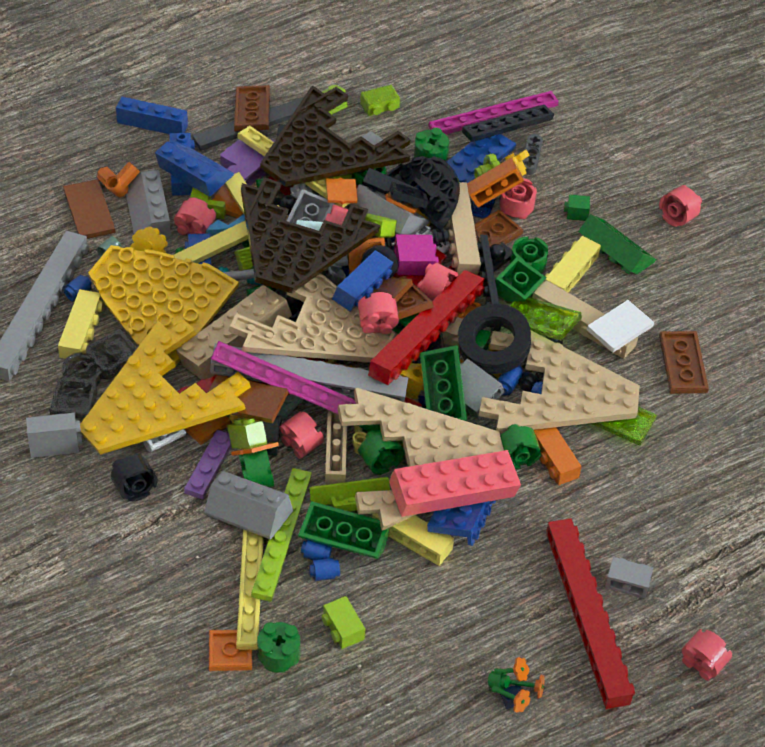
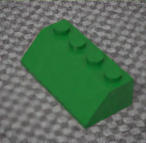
M590 214L578 231L584 237L600 244V253H607L609 255L608 259L615 264L620 263L622 265L621 269L628 274L631 272L639 274L657 260L606 220Z
M458 346L421 352L420 359L426 409L467 421Z
M311 501L298 537L378 559L386 546L389 528L381 530L380 520Z

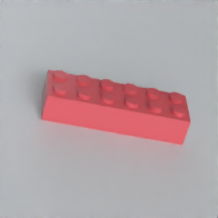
M508 450L394 469L389 480L401 517L515 497L521 486Z

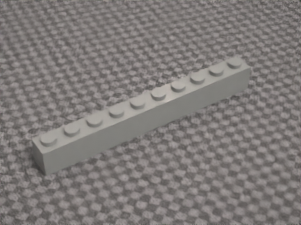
M65 231L0 340V379L10 382L13 375L17 374L20 363L26 359L27 351L30 347H33L37 334H40L43 329L44 322L50 318L51 310L57 306L61 293H64L63 290L66 288L68 281L72 280L74 271L81 265L83 256L88 253L89 244H87L86 236Z
M246 352L352 399H355V388H360L402 402L405 400L408 378L401 375L397 380H393L389 385H386L368 376L369 371L362 368H351L340 364L335 365L323 361H312L285 355ZM211 359L210 373L231 377L239 372ZM239 372L247 380L265 383L242 372Z

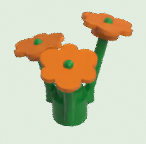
M517 657L513 668H495L494 671H491L488 676V686L492 688V692L500 693L514 700L513 710L518 713L523 712L525 707L529 705L530 692L521 689L517 695H513L503 689L508 688L509 684L532 687L538 693L537 698L540 699L544 691L545 676L541 674L535 683L525 682L529 674V666L526 664L525 658ZM506 673H514L517 680H511Z

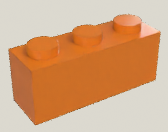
M510 158L467 183L468 192L476 206L480 207L520 184L524 179L518 166Z
M556 427L535 429L534 432L541 449L540 461L543 465H546L550 477L556 481L558 486L578 479L582 466Z

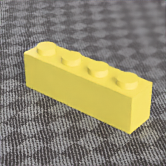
M581 236L578 241H574L569 252L566 251L563 254L561 261L555 263L552 271L545 275L547 277L546 280L569 293L598 259L601 245Z
M79 289L58 344L59 358L82 362L84 354L87 355L89 341L93 340L94 327L98 326L99 314L104 310L105 303L98 292Z
M373 513L372 518L379 520L378 513ZM417 515L389 528V537L438 566L441 565L453 550L454 538L451 535L428 532L427 525L429 522L422 520Z

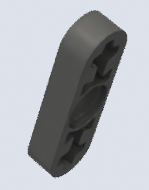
M537 134L528 136L525 150L528 153L536 154L535 156L529 155V157L522 160L526 167L527 175H532L536 172L543 139Z

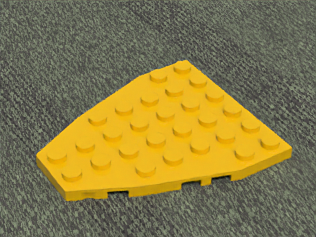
M113 245L106 250L88 272L90 279L109 311L138 346L158 321L170 330L185 320L195 330L197 335L209 325L239 287L238 281L208 263L198 264L192 262L191 259L186 258L182 260L175 258V255L148 249L136 251L131 247L121 248L120 246ZM177 349L168 354L175 365L180 361Z

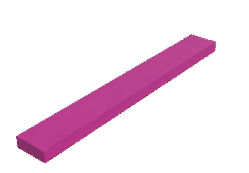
M552 91L430 121L428 127L430 129L440 128L447 135L462 131L463 126L536 106L545 104L548 108L558 106L559 101Z
M218 341L211 357L216 362L269 385L287 388L290 394L338 414L339 405L356 404L355 400L220 341Z

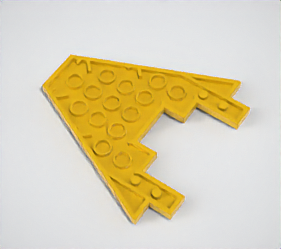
M185 320L170 330L158 321L81 422V434L100 455L242 411L246 408L238 396L251 388V385L246 378L237 372L208 393H205L194 383L179 394L162 377L176 367L168 354L196 336V332Z

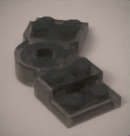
M120 329L88 345L86 355L78 352L64 360L62 364L63 377L57 381L49 409L50 415L75 413V418L84 419L95 405L98 394L97 386L101 379L110 380L116 377L128 361V358L137 349Z

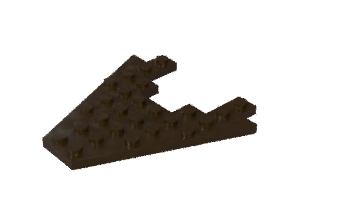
M311 86L261 161L260 168L276 181L281 182L284 187L356 172L362 173L369 168L375 169L409 162L411 155L402 149L410 145L411 139L396 131L375 145L362 136L351 143L346 142L328 129L336 124V118L329 111L348 101L349 95L338 87L323 93L315 86Z
M263 178L259 188L244 183L241 185V196L255 282L265 286L294 293L377 234L380 229L379 224L365 220L369 209L353 204L350 205L342 225L324 220L318 231L288 222L285 219L289 209L273 205L280 190L281 182Z

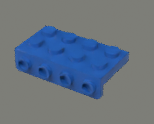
M496 500L434 511L427 525L428 532L467 537L468 545L473 546L475 540L479 539L481 527L484 528L486 517L490 515L491 506L496 503Z

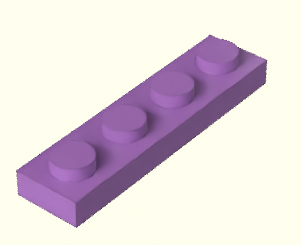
M216 430L184 488L185 494L204 499L232 447L229 433Z

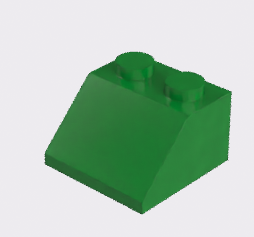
M516 257L495 279L497 294L505 301L525 302L547 277L519 257Z

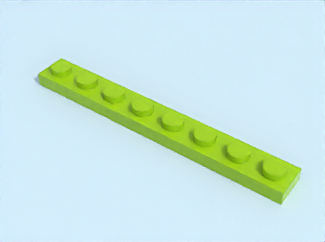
M292 468L284 493L289 495L293 512L268 541L252 589L251 597L272 602L312 472Z

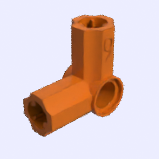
M128 162L117 175L107 166L100 168L97 172V178L115 196L123 197L128 192V185L140 171L131 162Z

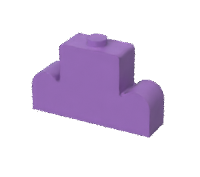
M240 139L220 154V165L234 174L239 172L247 185H252L256 182V179L263 178L267 174L260 168V163L264 156Z

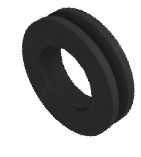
M504 304L482 305L469 312L462 320L458 329L459 350L464 361L469 359L488 374H500L511 371L522 364L530 352L531 330L529 323L520 311ZM490 326H502L510 330L514 336L510 346L496 352L480 348L476 344L475 339L481 330Z

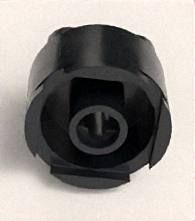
M141 453L127 456L122 460L118 459L112 464L111 480L123 499L126 498L132 502L142 500L151 494L149 491L152 487L155 489L157 486V475Z

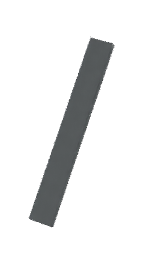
M304 97L270 108L269 126L289 120ZM234 121L192 136L199 150H203L237 138L240 131H234Z

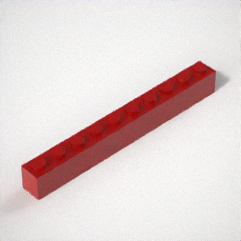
M464 270L432 301L433 308L420 312L370 361L368 376L386 385H389L393 380H397L403 370H407L413 360L416 361L420 353L426 351L432 341L435 342L439 334L444 333L447 327L454 323L457 317L463 314L466 308L472 305L478 296L482 295L484 291V278Z
M572 518L548 522L546 536L605 709L630 705L632 697L635 695V689L633 684L629 683L627 666L623 665L621 660V649L619 646H616L615 632L613 628L610 629L608 612L604 611L602 595L596 589V578L591 575L590 561L585 558L584 544L579 541L578 527L574 526Z

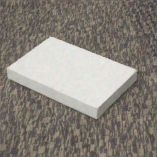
M627 300L589 324L587 331L613 353L652 328L654 322Z

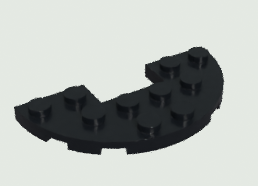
M434 156L432 158L416 157L405 165L403 163L399 164L386 174L413 187L418 184L431 197L428 200L427 207H421L419 211L439 230L448 223L458 203L460 183L456 172L446 161Z

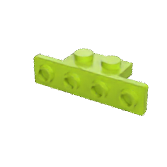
M383 477L313 486L309 488L310 503L312 501L323 505L331 504L332 507L345 511H357L356 492L390 490L389 478Z

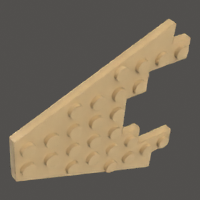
M321 273L294 293H287L288 296L304 302L296 322L278 315L271 328L236 313L228 330L231 333L246 338L241 350L244 352L370 362L393 339L395 334L393 331L390 334L364 333L360 325L358 307H355L350 312L332 300L337 286Z
M493 331L490 349L504 350L513 342V334ZM531 331V348L527 356L525 369L544 373L541 394L522 391L520 404L482 397L479 410L480 417L498 420L496 431H499V433L507 431V428L512 424L527 426L535 430L636 418L638 413L640 385L563 347L560 343H555Z
M355 388L354 390L356 404L338 406L341 426L380 424L383 441L402 440L408 467L504 451L499 431L360 388ZM392 490L356 492L355 494L358 514L378 513L381 530H386L414 516L401 517Z

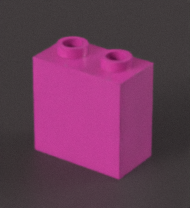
M396 234L394 253L398 260L397 275H426V267L429 264L438 263V257L435 256L436 244L433 243L432 235Z

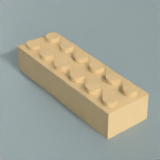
M262 285L176 350L183 367L201 380L213 377L215 374L210 373V362L215 343L220 341L227 345L241 348L246 338L228 331L235 314L237 313L272 328L278 315L286 319L292 316L287 300Z

